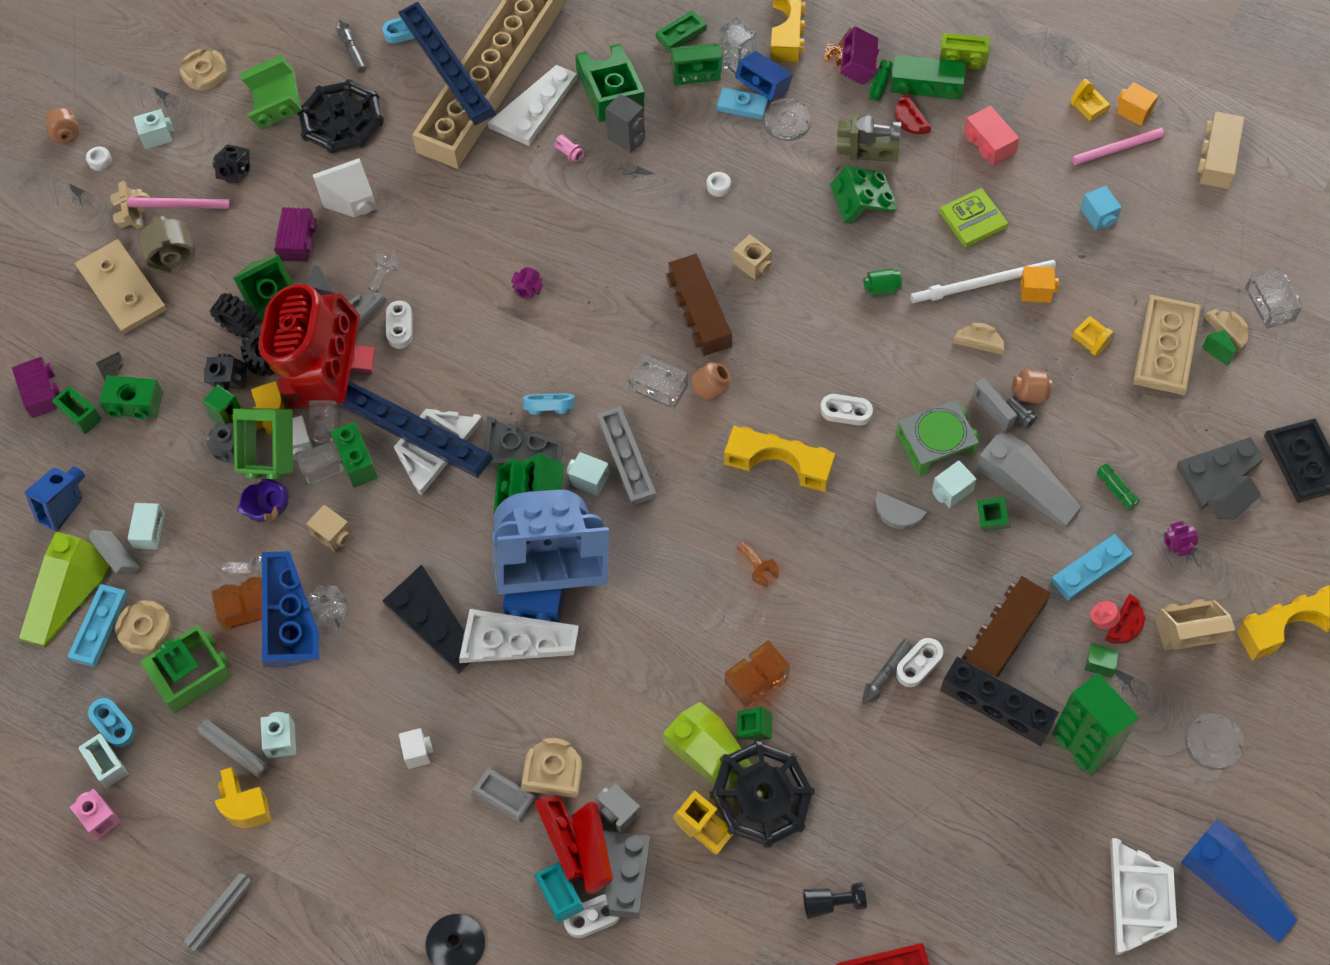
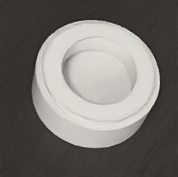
M99 146L87 152L86 161L91 169L101 171L111 165L112 157L108 149Z
M714 172L708 176L707 191L711 195L721 197L729 193L731 179L726 173Z

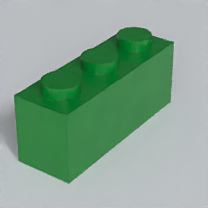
M895 55L890 92L925 97L961 99L966 62Z

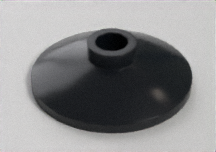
M450 914L442 917L431 927L426 938V953L433 965H476L485 949V937L480 925L473 918L463 914ZM451 937H458L459 943L457 945H449Z

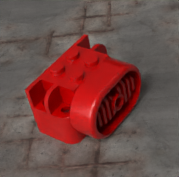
M293 284L275 294L266 307L259 338V352L261 357L270 365V368L280 377L278 389L283 395L290 396L288 403L290 409L345 403L360 314L341 293L320 295L309 285Z

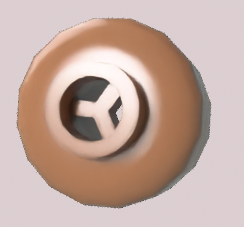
M56 108L46 115L45 126L49 137L53 141L64 144L76 139L79 134V125L72 111L67 108Z
M710 362L697 370L692 376L694 393L710 401L726 392L730 386V373L727 368L722 364Z
M1023 369L1018 376L1013 378L1012 391L1015 392L1018 401L1039 405L1045 399L1048 400L1052 394L1053 381L1049 379L1046 372Z

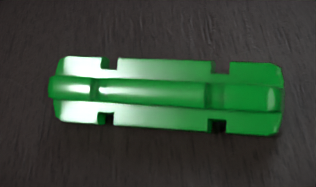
M883 59L880 62L879 69L872 82L873 85L869 89L868 97L870 100H880L889 74L892 71L893 63L891 61Z
M1106 463L1099 467L1096 472L1102 481L1106 480V486L1118 500H1123L1121 503L1128 510L1136 507L1140 501L1134 492H1129L1131 490L1117 473H1113L1115 470L1110 464Z

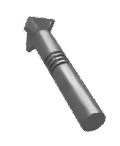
M338 19L336 26L338 36L342 37L357 72L362 73L366 70V67L352 39L351 31L348 29L349 24Z
M902 640L871 684L866 683L862 705L879 698L880 689L912 647L908 640Z

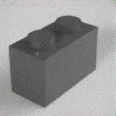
M620 93L605 108L607 135L610 141L631 153L645 139L644 112L642 106Z

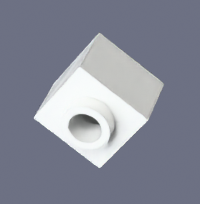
M421 728L400 733L402 753L408 769L430 764L429 754L433 753L430 736L425 737Z

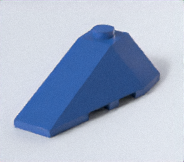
M290 551L262 552L263 667L295 666L319 660V631Z
M1216 819L1181 861L1183 865L1276 942L1279 943L1297 921V918L1243 840L1218 819Z

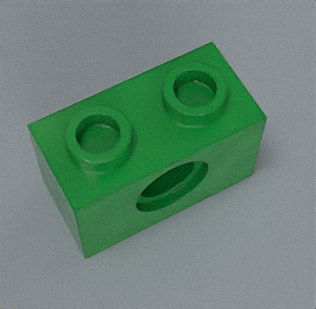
M106 375L99 403L105 413L111 417L130 416L141 420L147 418L157 419L163 390L157 379Z
M352 422L330 431L353 488L377 479L376 471L356 423Z

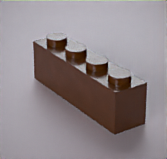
M697 253L668 262L669 273H666L667 283L670 288L674 287L676 291L674 293L676 304L679 308L682 307L685 312L683 313L684 322L687 328H692V340L695 347H700L703 356L732 347V332Z
M1021 576L1017 584L1012 582L1004 594L1007 599L1003 605L997 603L990 615L993 620L988 626L986 624L982 625L976 635L978 642L974 647L969 645L961 659L998 678L1046 606L1051 593Z

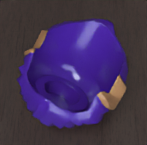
M259 479L256 483L249 484L248 487L244 488L237 511L259 523L274 521L287 508L289 491L279 482L271 479Z

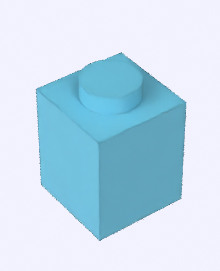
M1105 185L1084 194L1080 209L1093 228L1099 230L1103 227L1109 228L1113 226L1118 220L1122 207Z

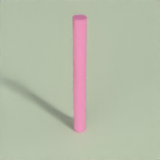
M1158 128L1072 156V162L1076 166L1164 137V131L1162 128Z
M128 197V207L229 209V199Z

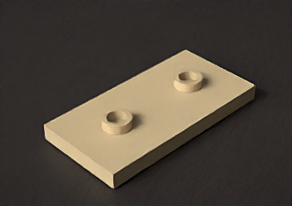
M118 239L74 263L123 335L167 310L165 304Z
M1155 295L1149 296L1133 378L1134 385L1185 395L1201 305Z

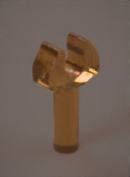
M844 36L837 45L827 44L825 47V61H828L832 55H838L835 66L841 65Z
M745 541L737 546L740 553L754 567L752 580L756 584L767 587L768 580L762 575L764 571H769L773 577L778 579V565L773 559L762 561Z

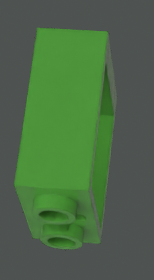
M233 409L234 472L245 473L246 478H260L261 474H266V479H282V474L293 473L292 409ZM256 420L272 421L273 465L257 464Z
M199 625L176 638L175 641L180 638L189 652L203 644L217 668L175 694L162 674L161 670L164 667L155 655L160 652V649L140 661L173 713H176L232 677L227 670V667L231 666L230 662L223 652L216 653L213 647L217 645V642L209 631L203 633Z

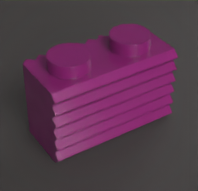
M856 26L844 35L841 75L849 79L852 78V81L856 80V83L860 82V84H864L869 79H872L878 70L876 59L880 51L878 47L879 38Z
M282 208L274 245V251L281 260L308 261L309 253H313L314 241L312 236L313 233L317 232L318 222L317 218L313 217L310 208Z
M42 356L11 367L23 405L31 418L57 408L52 400L61 393V389L57 382L53 383L52 378L56 377V374L50 362L45 363Z

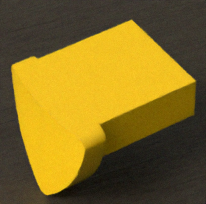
M1087 79L1081 81L1070 100L1072 106H1075L1089 121L1107 112L1110 107V103L1096 91L1095 86Z
M1091 316L1076 328L1072 334V337L1089 349L1090 353L1094 356L1105 350L1115 336L1114 331L1110 328H1105Z

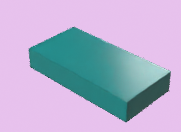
M560 861L534 874L557 923L585 910L571 881H568Z

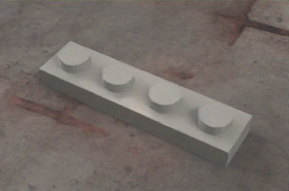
M619 406L596 414L631 506L656 498L655 489L622 407Z

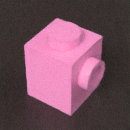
M95 789L81 794L75 803L70 806L86 830L96 840H99L121 822Z

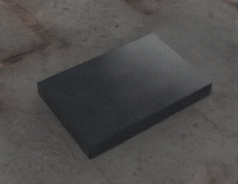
M1316 418L1266 431L1264 437L1297 503L1329 495L1330 446Z

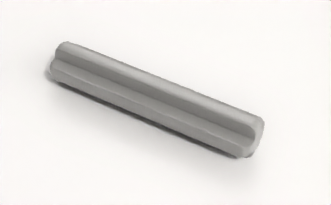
M204 720L198 726L197 731L199 734L254 776L261 777L266 772L268 767L265 762L212 722Z
M239 873L184 940L185 945L196 952L202 947L252 885V881L246 875Z

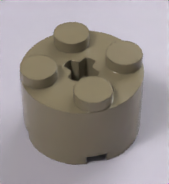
M159 216L154 218L152 224L145 227L138 235L145 262L153 272L171 273L170 269L178 266L182 270L191 265L195 260V248L188 225L185 222Z

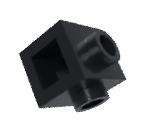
M227 144L213 158L216 179L225 180L228 183H239L250 171L249 149Z
M224 353L218 354V357H207L206 367L204 368V382L213 387L219 385L228 392L229 389L244 388L247 363Z

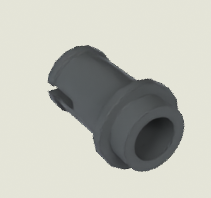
M1014 396L1006 401L1017 414L1016 420L1019 422L1020 427L1029 428L1035 423L1037 416L1034 410L1027 409Z

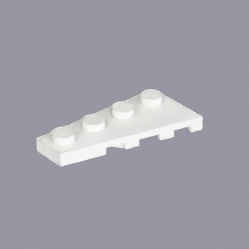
M555 65L488 122L489 129L530 146L576 82L577 73Z
M470 609L459 663L574 655L579 626Z

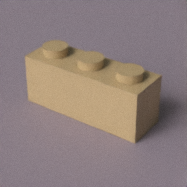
M1215 111L1212 120H1207L1204 135L1208 136L1207 139L1203 140L1200 151L1201 154H1204V159L1200 158L1197 173H1201L1200 184L1229 189L1235 175L1244 117Z

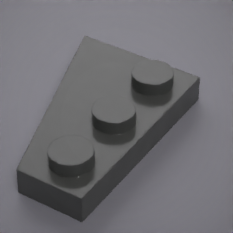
M487 416L483 450L491 453L493 457L487 467H497L513 458L524 461L538 453L562 463L564 449L562 441L536 432L529 433L518 429L516 425L510 423L506 425L497 422L495 418Z
M1249 437L1180 460L1177 468L1198 507L1202 510L1208 505L1207 499L1233 476H1246L1261 464L1263 457L1252 438Z
M603 830L613 881L604 886L609 915L639 919L651 836Z

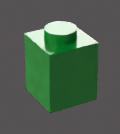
M1004 496L977 501L980 527L984 532L1011 528L1008 505Z

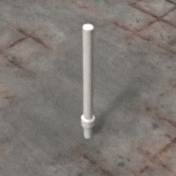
M1049 260L1028 266L1056 269L1055 260ZM1024 267L945 286L940 284L930 286L928 290L911 293V302L917 303L930 299L931 301L941 300L946 295L1021 278Z

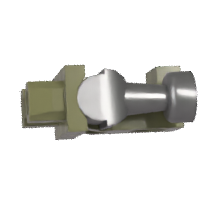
M853 113L852 121L838 120L837 152L850 153V160H857L858 157L863 160L898 162L901 122L893 121L891 126L875 124L874 119L870 116L859 118L860 114Z

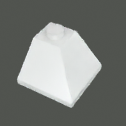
M360 159L313 174L324 208L351 217L366 215L371 211L377 210L374 196Z

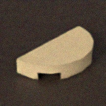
M1218 309L1205 314L1204 318L1218 332L1222 330L1227 331L1238 353L1245 347L1248 341V325L1241 316L1233 311L1228 313L1218 311Z
M972 323L971 326L958 330L953 340L954 344L1001 355L1004 353V340L1001 339L994 327L985 323Z

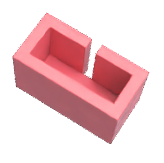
M991 105L967 118L964 130L965 137L969 142L979 147L981 156L987 159L992 166L1016 153L1019 137Z

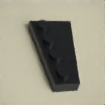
M421 564L382 602L459 674L471 663H459L465 631Z

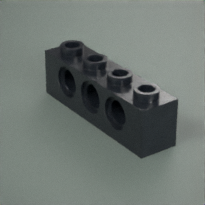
M958 656L944 677L940 689L941 692L1039 746H1042L1059 713L1055 709Z

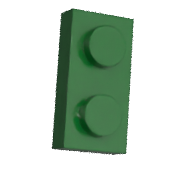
M692 10L656 31V39L670 52V48L680 47L707 31V24Z

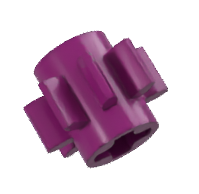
M529 267L521 269L520 273L515 271L511 280L515 294L524 299H530L534 296V293L539 295L543 287L539 272Z
M1183 521L1171 523V528H1168V531L1164 533V542L1170 552H1178L1179 557L1191 554V549H1194V546L1198 544V535L1192 525H1184Z

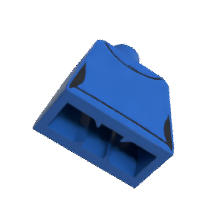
M73 466L65 473L58 468H52L24 492L36 522L58 532L82 500L78 484L85 478V474L81 469Z

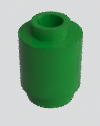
M892 268L870 271L867 273V277L863 279L865 292H869L871 297L894 294L897 290L902 289L900 271L893 270Z

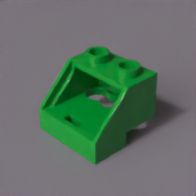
M718 43L670 48L674 86L721 80L722 54Z
M538 453L524 461L513 458L497 466L494 513L497 507L508 497L518 493L529 492V474L534 475L533 492L562 490L564 464Z

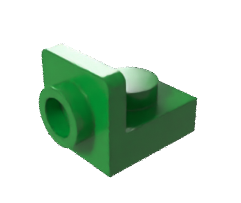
M173 638L167 640L158 647L160 652L155 654L174 683L199 668L180 638L176 641Z

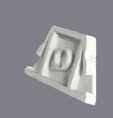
M425 409L419 416L466 441L483 422L482 416L479 414L469 417L460 416L458 412H440L433 409ZM402 438L394 446L395 452L418 494L422 496L448 463Z
M1112 838L1110 841L1115 955H1121L1177 928L1174 869L1161 861L1153 860L1150 855L1140 850L1135 851L1121 844V840Z

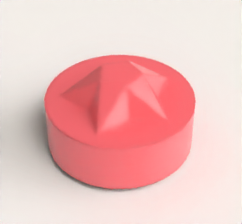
M1110 601L1096 604L1090 613L1094 625L1099 629H1110L1120 620V612L1117 606Z

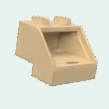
M1198 599L1182 606L1169 604L1159 611L1155 619L1164 650H1178L1229 641L1235 632L1231 615L1215 600L1205 602L1204 599Z

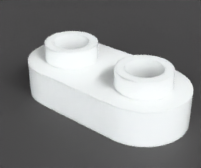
M394 301L386 309V337L388 343L397 349L407 347L413 339V315L410 305L405 301Z
M829 394L822 399L820 412L823 418L828 421L861 426L871 420L873 407L864 398ZM834 408L837 412H831L829 409ZM860 412V413H862L863 415H862V416H857V415H855V413Z
M932 638L920 640L899 662L896 670L898 681L906 687L918 686L941 662L943 656L942 645ZM930 652L933 657L926 658L923 653ZM912 671L915 676L908 677L905 672Z
M604 894L582 903L585 910L564 920V926L572 937L583 938L615 925L621 917L603 916L601 914L604 908H608ZM577 919H583L585 924L583 927L577 928L574 926V922Z

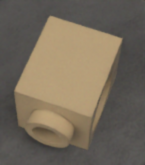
M749 234L733 249V264L756 280L761 274H766L772 266V250Z
M323 505L306 523L310 534L334 553L339 547L347 544L352 534L348 522L326 505Z

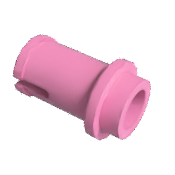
M563 134L556 138V141L561 144L554 142V147L567 155L569 161L579 162L584 157L585 151L580 144L573 143Z

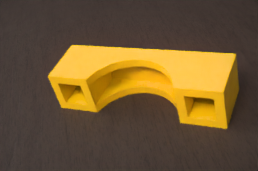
M773 0V8L784 12L788 16L786 22L772 28L771 60L773 62H799V53H804V38H800V35H804L805 20H800V16L805 17L806 2H801V0Z
M733 426L724 451L725 465L750 471L756 464L762 461L780 460L794 468L799 477L800 486L826 492L834 467L835 453L823 447L814 448L807 446L797 440H785L775 434L756 432L749 427Z
M1330 585L1319 589L1315 595L1307 597L1304 594L1293 599L1291 604L1285 606L1277 604L1266 611L1267 613L1261 615L1253 613L1243 618L1242 624L1236 633L1252 661L1277 652L1285 641L1284 628L1290 623L1297 621L1309 622L1317 625L1326 633L1330 632Z

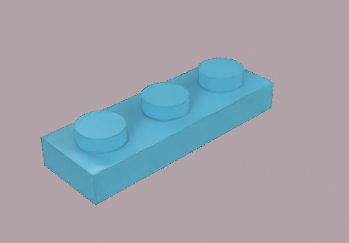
M1114 534L1054 575L1051 583L1069 602L1128 561L1133 553Z
M100 584L68 653L67 658L70 661L96 668L128 597V593L125 590Z

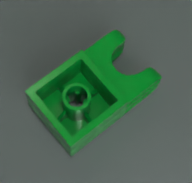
M621 44L610 46L611 57L604 61L592 59L586 51L575 54L577 73L599 123L606 121L605 108L620 93L642 106L644 112L645 91Z

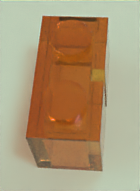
M251 577L246 582H242L240 586L226 584L217 590L211 591L217 620L223 630L262 620V577Z
M769 640L749 654V658L752 661L748 663L744 658L725 672V684L745 707L752 702L753 704L759 703L765 698L768 690L774 686L776 688L780 687L789 678L790 664Z

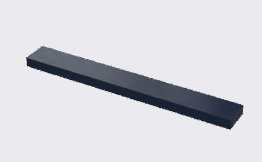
M416 2L399 11L400 18L474 126L496 115L494 108L420 3Z
M351 381L348 382L345 403L336 404L476 478H479L493 459L491 453Z

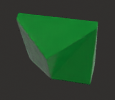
M279 255L252 262L233 277L245 302H247L246 304L253 307L252 310L258 313L257 316L260 317V321L264 319L266 307L273 296L283 288L293 285Z

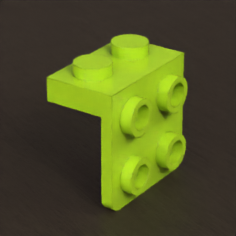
M942 33L939 59L966 62V66L969 69L979 70L982 67L986 68L990 55V37Z

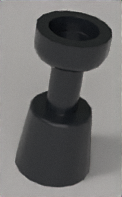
M862 882L852 884L849 892L832 894L829 888L803 889V901L807 919L834 912V906L852 903L857 910L867 908L866 894Z

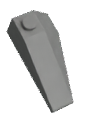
M1008 431L996 435L980 454L976 468L977 471L1066 528L1080 510L1081 506L1032 448Z

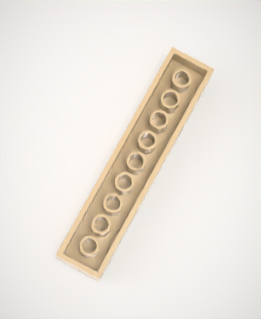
M502 0L470 47L461 63L494 108V111L497 110L568 0ZM445 85L412 134L416 153L458 169L491 118L474 126L448 86Z

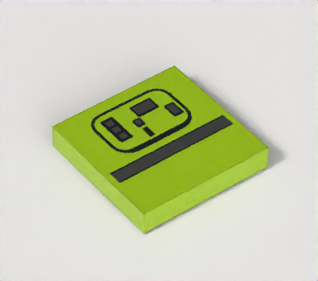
M983 188L941 206L939 210L941 216L965 248L1008 227L1007 220Z

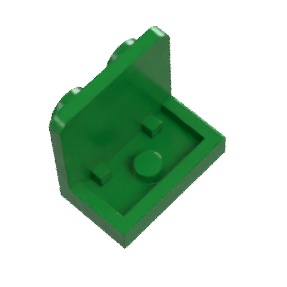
M845 166L830 183L844 223L852 224L865 209L891 213L898 209L887 178L881 171Z

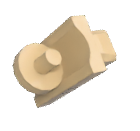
M125 181L119 182V191L110 195L112 205L118 210L121 209V211L113 214L114 223L120 228L132 225L138 230L143 227L141 212H144L145 208L128 207V197L150 198V196L142 192L141 189L132 190L128 188Z

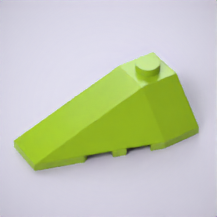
M59 532L55 533L44 555L19 636L21 641L46 647L67 624V618L77 607L81 608L86 602L85 598L95 587L98 589L100 584L104 582L111 566L94 545L78 537Z
M701 702L681 712L663 733L664 745L713 785L720 768V758L723 754L729 755L741 749L722 718ZM748 759L738 763L744 769L752 765ZM730 771L725 790L733 789V785L736 782L737 775L733 771ZM758 786L757 795L765 800L770 792L767 788L762 789L761 786Z

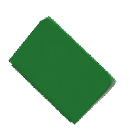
M1226 330L1207 335L1202 346L1206 352L1225 365L1231 363L1236 352V348Z
M1091 644L1084 670L1093 673L1099 672L1100 675L1112 678L1116 671L1119 651Z
M763 707L737 711V738L747 740L772 739L771 712Z

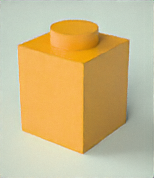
M1133 82L1127 90L1123 89L1117 98L1119 105L1116 113L1142 126L1153 112L1158 95Z
M1024 266L1020 279V301L1051 303L1053 294L1058 293L1059 278H1055V268Z

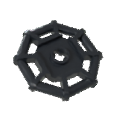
M350 79L332 85L316 86L313 94L301 106L302 111L297 113L302 129L301 137L304 141H310L326 149L328 153L356 146L362 148L366 145L365 142L374 131L384 123L378 102V93L376 91H369L353 83V80ZM354 93L364 99L358 101L352 98L351 95ZM320 99H322L323 103L319 106V108L317 110H312V108L317 104V102ZM368 107L371 109V116L364 115V110ZM339 115H345V118H344V119H343V118H339L338 120H336V119H337V118H336L337 116H339ZM309 119H316L317 126L311 128ZM364 125H367V126L363 129V131H362L361 133H359V131L364 127ZM323 134V135L329 137L330 139L327 140L326 138H324V137H322V136H320V135ZM348 135L347 139H342L341 137Z
M754 740L752 744L729 755L723 754L720 758L721 764L713 790L709 792L710 799L714 800L728 828L726 832L730 835L735 834L762 844L764 848H771L772 844L796 832H803L806 828L804 823L811 798L815 795V788L810 786L796 759L798 756L794 752L790 754L764 744L761 740ZM755 756L756 763L745 769L738 764L745 759ZM764 756L779 761L783 765L781 767H772L768 765L769 763L765 762ZM788 768L798 786L797 788H793L785 772ZM730 771H733L737 775L736 782L733 785V789L725 790ZM758 786H761L762 789L768 788L770 792L767 795L768 800H764L762 797L759 798L757 795ZM793 796H800L796 812L793 814L789 810L790 801ZM726 798L734 799L741 813L737 819ZM780 817H784L788 821V824L772 831V821ZM747 818L751 822L761 823L763 832L742 825V822Z

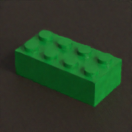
M1098 672L1071 692L1052 733L1058 745L1063 749L1067 748L1074 756L1073 759L1076 765L1081 770H1086L1091 776L1117 756L1137 723L1139 716Z

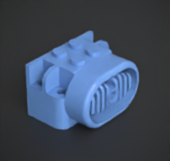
M568 490L524 492L508 497L497 507L492 522L494 529L492 534V571L498 595L607 584L609 528L604 527L603 521L599 516L589 514L586 503L579 495Z

